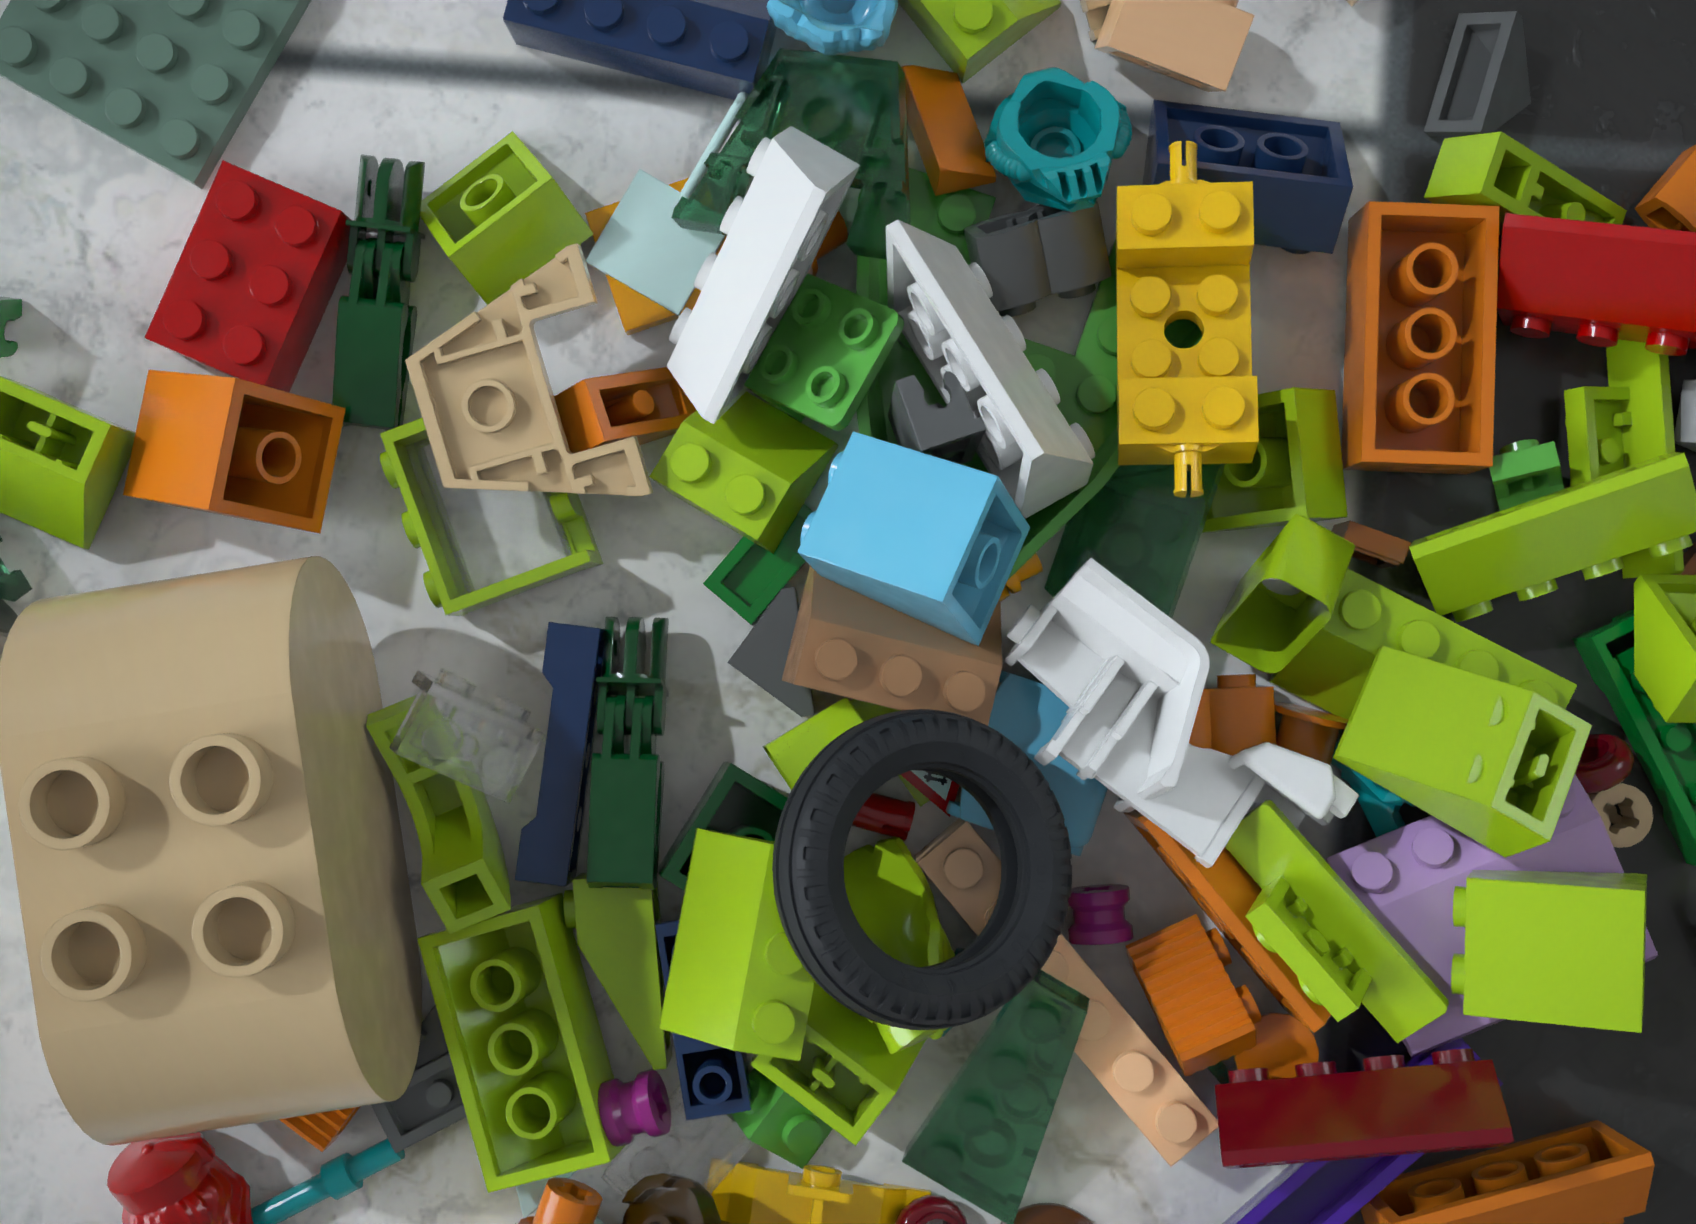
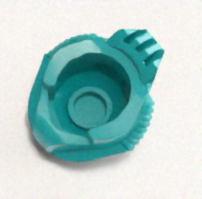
M1057 67L1026 73L1020 80L1015 92L1006 97L995 111L984 142L986 162H990L999 173L1007 176L1025 201L1069 212L1094 207L1098 197H1101L1103 188L1108 180L1112 159L1121 158L1132 140V126L1127 113V107L1116 101L1114 96L1100 84L1094 81L1084 83Z

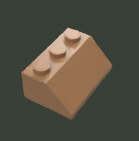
M810 566L782 681L901 711L930 709L952 712L969 717L988 726L1002 670L1001 601L998 600L980 644L977 646L820 576Z

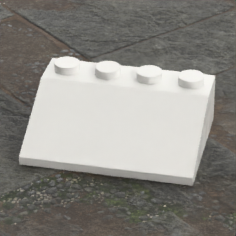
M900 220L886 226L888 307L894 309L903 317L904 328L902 333L946 404L948 405L950 402V395L944 388L943 376L946 371H950L956 375L960 384L965 389L974 417H982L986 431L976 453L988 472L999 476L1025 519L1087 485L1093 467L1091 459L1095 457L1092 443L1078 423L1075 422L1069 426L1057 407V404L1060 403V396L1049 374L1042 368L1035 371L1023 353L1026 350V342L1016 322L1009 315L1000 317L989 299L993 296V292L981 267L976 262L968 265L957 247Z

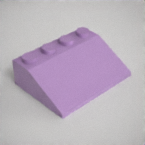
M1576 775L1573 777L1551 841L1506 858L1431 815L1327 857L1325 860L1449 1000V1006L1445 1014L1403 1040L1411 1058L1506 1020L1463 1015L1464 995L1452 994L1451 991L1453 954H1465V928L1454 927L1453 925L1455 886L1466 887V878L1472 870L1624 873L1602 818ZM1647 927L1645 963L1658 956Z

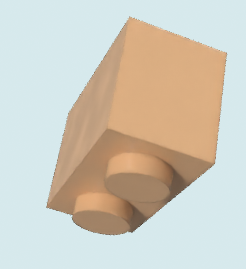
M1112 0L1094 49L1207 92L1226 91L1255 15L1236 8L1239 0Z

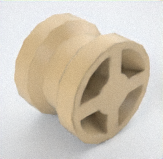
M1620 783L1608 790L1587 794L1602 818L1613 847H1631L1641 842L1649 833L1653 822L1652 806L1647 796L1638 788ZM1619 803L1618 806L1623 817L1617 814L1615 804Z

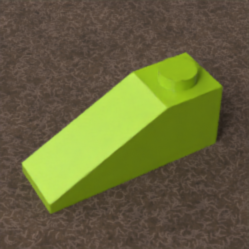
M1502 131L1444 138L1424 196L1426 200L1433 204L1500 206L1499 235L1501 236L1506 213L1622 225L1627 212L1621 206Z
M587 872L580 873L572 880L573 890L564 891L567 929L576 928L577 942L580 950L653 1070L667 1069L673 1054L671 1032L659 1028L666 991L655 928L656 923H661L658 878L655 890L610 887L589 888Z

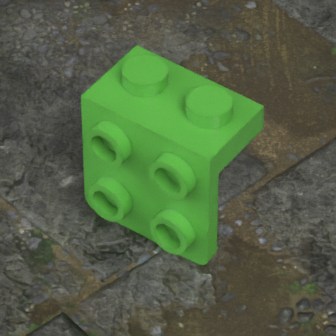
M807 273L744 386L776 409L799 422H802L806 416L835 431L843 430L849 425L904 328V319L892 308Z

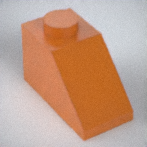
M667 367L586 378L554 396L569 449L572 453H578L633 436H637L639 445H643L673 435L681 423L696 411V408Z

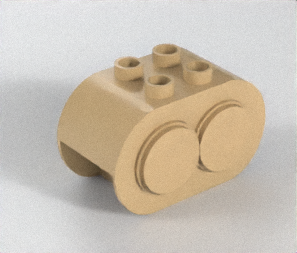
M321 556L304 557L40 599L32 602L20 613L8 634L0 660V769L39 1038L49 1073L65 1108L81 1130L101 1144L110 1146L396 1101L404 1094L412 1079L419 1052L422 1026L420 953L393 774L366 727L367 715L383 709L375 660L361 612L345 579L338 569L326 558Z

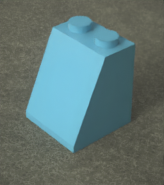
M853 431L845 450L837 454L830 466L828 487L817 510L813 511L804 522L798 553L820 576L961 640L979 646L1030 526L999 476Z

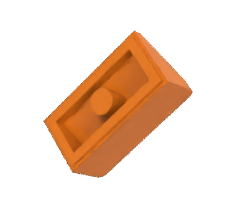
M916 65L901 66L897 94L935 196L996 182L997 176L991 163L986 162L985 145L957 73Z

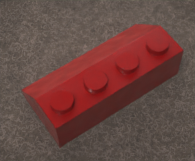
M1506 213L1502 229L1497 312L1503 325L1511 326L1510 331L1523 337L1543 339L1548 338L1551 331L1577 334L1576 339L1579 342L1592 346L1614 347L1619 339L1646 343L1645 349L1657 354L1669 356L1686 355L1688 348L1696 349V232Z

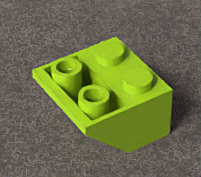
M0 376V513L89 550L131 457L136 432L28 385Z
M815 981L800 1061L753 1054L751 1066L856 1146L896 1094L927 1039L890 1054L875 1023H871L865 1017L836 1001Z

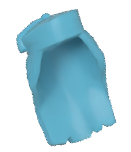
M769 0L766 7L769 16L774 20L775 26L784 30L788 36L807 43L811 49L817 50L825 56L848 53L850 51H873L877 47H883L889 36L892 20L896 15L898 0Z

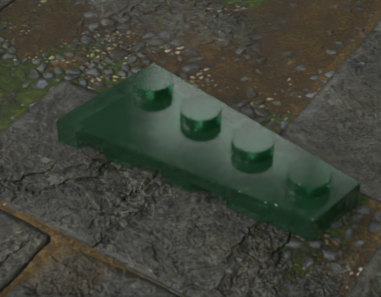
M1040 969L1034 979L1018 995L1002 1007L907 1145L902 1162L1006 1224H1014L1087 1015L1090 998Z

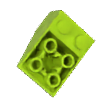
M1383 645L1376 653L1333 758L1506 858L1551 841L1592 725L1534 691Z

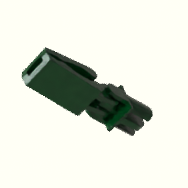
M360 156L354 221L346 220V225L350 226L347 269L348 273L352 276L349 296L342 295L338 302L332 405L346 408L342 426L353 425L388 431L403 425L409 382V372L405 360L413 352L417 321L416 306L409 305L410 282H415L421 239H425L426 236L419 232L425 162L409 161L404 174L403 164L400 159L383 158L379 166L375 156ZM366 233H377V239H366ZM394 236L405 237V242H393Z
M605 617L602 677L596 678V682L599 685L598 734H603L602 753H593L591 763L587 884L589 888L610 887L655 890L657 887L665 770L664 762L660 761L659 754H656L657 736L664 735L666 698L669 697V692L665 686L668 618H654L650 675L644 674L646 654L644 619L642 617L628 618L625 632L623 673H619L620 623L618 617ZM629 735H631L630 754H629Z

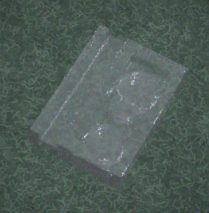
M679 1084L669 1096L671 1107L670 1132L658 1137L649 1136L647 1133L636 1135L634 1140L627 1144L605 1169L601 1178L622 1197L644 1177L660 1173L682 1175L699 1181L711 1194L754 1145V1142L748 1140L731 1114L686 1121L681 1086Z

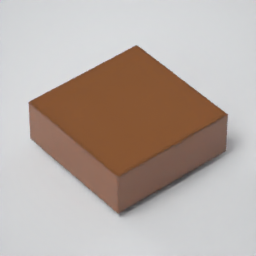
M1351 520L1335 524L1332 529L1333 533L1355 545L1352 558L1382 569L1404 564L1411 544L1409 541Z

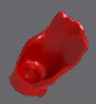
M201 1132L131 1143L118 1155L109 1170L107 1186L112 1195L123 1206V1224H254L251 1216L249 1184L243 1176L233 1171L222 1159L216 1156L215 1148L207 1142Z

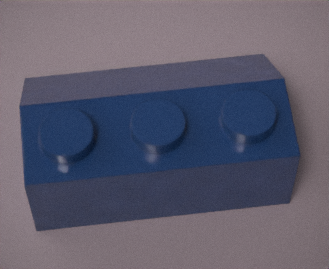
M1153 101L1142 185H1158L1165 181H1170L1169 145L1182 141V166H1185L1186 141H1193L1198 145L1197 180H1204L1210 183L1253 181L1255 245L1279 247L1293 254H1308L1310 252L1333 254L1353 190L1340 122L1170 101Z

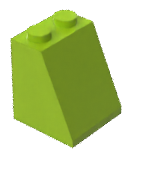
M1472 870L1466 878V887L1455 886L1453 896L1454 927L1465 928V954H1453L1451 991L1452 994L1464 995L1463 1015L1642 1033L1645 987L1647 874Z

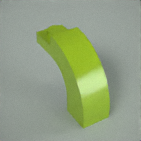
M426 690L368 714L366 727L404 795L417 830L422 854L421 885L448 933L453 934L511 910L510 884L506 861L489 804L463 743L456 730L450 733L429 691Z

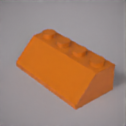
M1136 809L1131 812H1124L1129 821L1282 1008L1314 1033L1323 1027L1331 1014L1323 1005H1318L1307 997L1299 984L1298 976L1278 953L1270 952L1259 942L1253 931L1252 924L1245 917L1262 889L1231 853L1224 847L1213 866L1206 868L1194 858L1195 854Z
M1595 1120L1400 1174L1361 1208V1213L1365 1224H1623L1624 1217L1645 1212L1655 1164L1652 1153L1601 1121Z

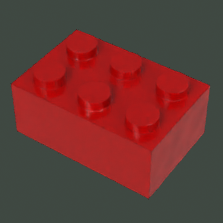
M222 160L144 338L234 378L290 392L347 263L350 226L346 225V220L351 219L339 209Z

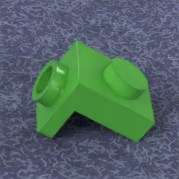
M1535 439L1521 440L1502 447L1499 450L1500 455L1493 456V466L1489 467L1500 511L1564 489L1561 465L1554 441L1539 444V441Z
M753 1068L749 1073L752 1108L749 1111L731 1113V1116L748 1140L803 1169L833 1128L757 1069Z

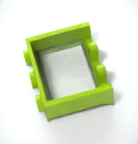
M423 418L380 433L386 449L385 452L380 453L383 472L394 489L400 488L408 510L401 514L404 530L413 547H421L429 568V571L423 573L426 591L436 608L443 607L445 615L464 616L469 612L603 564L578 494L444 488Z

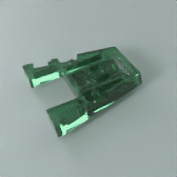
M780 48L735 115L740 123L720 153H710L704 162L708 168L707 173L689 200L683 196L673 210L671 218L683 229L727 235L720 231V225L733 200L737 196L742 198L745 196L749 179L752 177L747 173V167L754 151L764 137L772 140L773 137L792 126L860 165L850 188L862 189V193L846 245L854 255L887 260L886 226L896 220L911 225L906 80L903 69L898 61L837 54L824 56L819 52Z

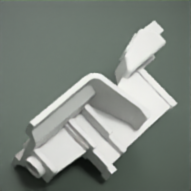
M1092 558L1073 575L1070 581L1040 611L1030 604L1007 634V637L1014 641L1015 645L1003 661L1011 667L1019 661L1069 707L1066 711V716L1061 721V726L1051 740L1040 748L1034 759L1043 766H1046L1058 755L1078 769L1076 775L1083 781L1087 778H1095L1119 796L1113 807L1119 812H1131L1136 809L1195 854L1194 858L1206 868L1213 866L1252 804L1258 806L1265 800L1273 801L1291 823L1298 828L1305 815L1322 826L1329 824L1334 815L1340 819L1346 817L1359 797L1353 789L1333 774L1331 765L1269 742L1247 748L1233 756L1210 748H1199L1191 745L1189 739L1210 668L1209 654L1206 647L1197 637Z

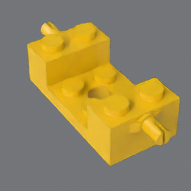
M1177 141L1169 145L1170 181H1165L1158 185L1117 186L1118 465L1174 464L1175 490L1173 494L1176 497L1186 498L1187 471H1189L1191 498L1204 494L1202 489V464L1252 463L1259 443L1257 376H1252L1250 262L1254 249L1253 181L1210 183L1204 180H1197L1198 145L1193 141H1186L1185 166H1182V141ZM1179 319L1190 320L1200 328L1202 339L1193 347L1178 348L1170 344L1164 334L1166 327Z

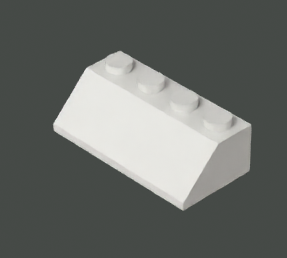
M792 126L773 137L772 140L764 137L754 151L747 167V173L754 177L745 198L737 196L729 206L720 225V231L727 234L724 244L718 255L712 252L704 261L694 282V287L701 290L693 310L688 307L683 310L669 335V341L675 344L676 347L670 357L667 368L701 417L712 424H715L748 390L744 386L747 378L806 277L860 167L858 163Z

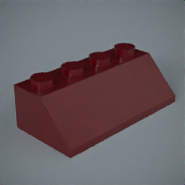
M1473 1049L1432 1052L1433 1065L1405 1067L1404 1055L1362 1059L1364 1071L1337 1073L1334 1061L1295 1065L1296 1077L1270 1080L1268 1068L1240 1069L1228 1071L1229 1083L1215 1085L1221 1158L1223 1167L1227 1169L1501 1147L1513 1143L1514 1139L1493 1060L1475 1061Z

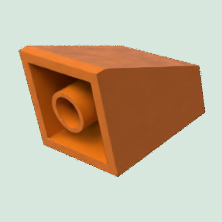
M148 370L123 495L320 534L346 408L233 377Z

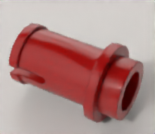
M873 793L859 810L852 826L890 837L896 836L905 842L913 822L915 802L909 800L906 802Z

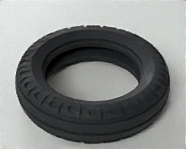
M930 709L891 712L866 720L836 737L809 763L791 790L779 820L773 850V887L779 917L788 941L804 968L830 996L848 1009L872 1021L897 1028L936 1030L956 1027L982 1018L1008 1003L1034 979L1050 957L1057 943V938L1061 934L1068 912V900L1071 896L1072 865L1070 860L1072 854L1067 826L1065 827L1064 824L1065 819L1053 790L1051 791L1049 783L1033 761L1012 741L979 721L952 712ZM912 770L931 772L946 777L960 785L975 798L985 811L995 831L1000 849L1002 870L1000 890L995 908L980 935L956 956L944 962L924 967H915L900 962L886 954L872 942L859 925L851 909L844 881L846 842L859 810L880 786L890 779Z

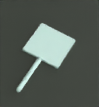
M740 92L681 192L645 171L638 170L585 260L586 263L672 313L680 315L695 289L694 282L701 266L712 252H717L727 235L720 231V225L724 217L693 200L692 197L750 100L748 93Z

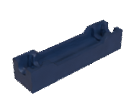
M554 622L548 623L542 673L553 687L537 813L536 817L521 829L515 880L566 887L576 877L597 721L599 685L596 682V678L602 677L605 629Z

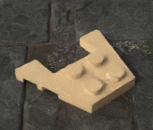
M578 243L565 247L555 254L556 257L527 278L518 280L510 286V290L480 311L471 313L405 360L444 488L645 496L653 493L637 436L578 453H572L569 449L534 331V324L539 320L598 304L582 247Z

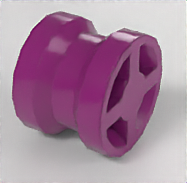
M1102 884L1071 888V896L1068 903L1069 907L1073 909L1074 923L1068 929L1069 942L1076 945H1106L1132 940L1134 938L1133 925L1125 919L1124 908L1130 900L1129 886Z
M656 1070L642 1071L637 1074L634 1081L624 1083L615 1078L600 1084L598 1091L599 1114L603 1129L612 1145L619 1147L630 1144L636 1135L647 1133L652 1137H658L670 1132V1101L663 1079Z

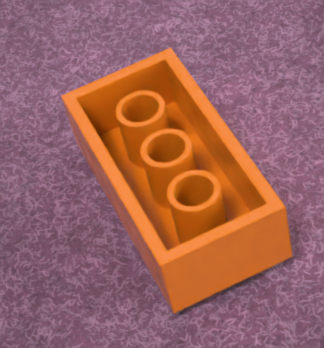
M1369 201L1348 220L1342 421L1343 470L1470 474L1493 466L1500 206Z

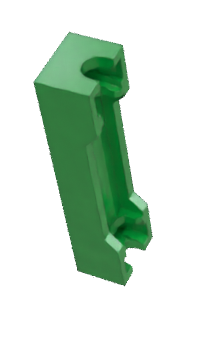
M1628 610L1612 618L1613 622L1594 630H1588L1572 638L1594 683L1606 695L1663 807L1664 820L1686 864L1696 866V723L1665 722L1634 675V643H1632V646L1611 656L1606 646L1607 643L1629 632L1634 637V610Z

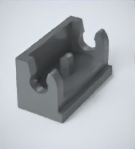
M950 371L944 373V388L950 395V402L945 407L939 403L934 405L926 403L924 389L914 375L896 380L888 418L898 445L958 464L972 461L986 431V427L982 417H974L965 389L960 384L956 375Z

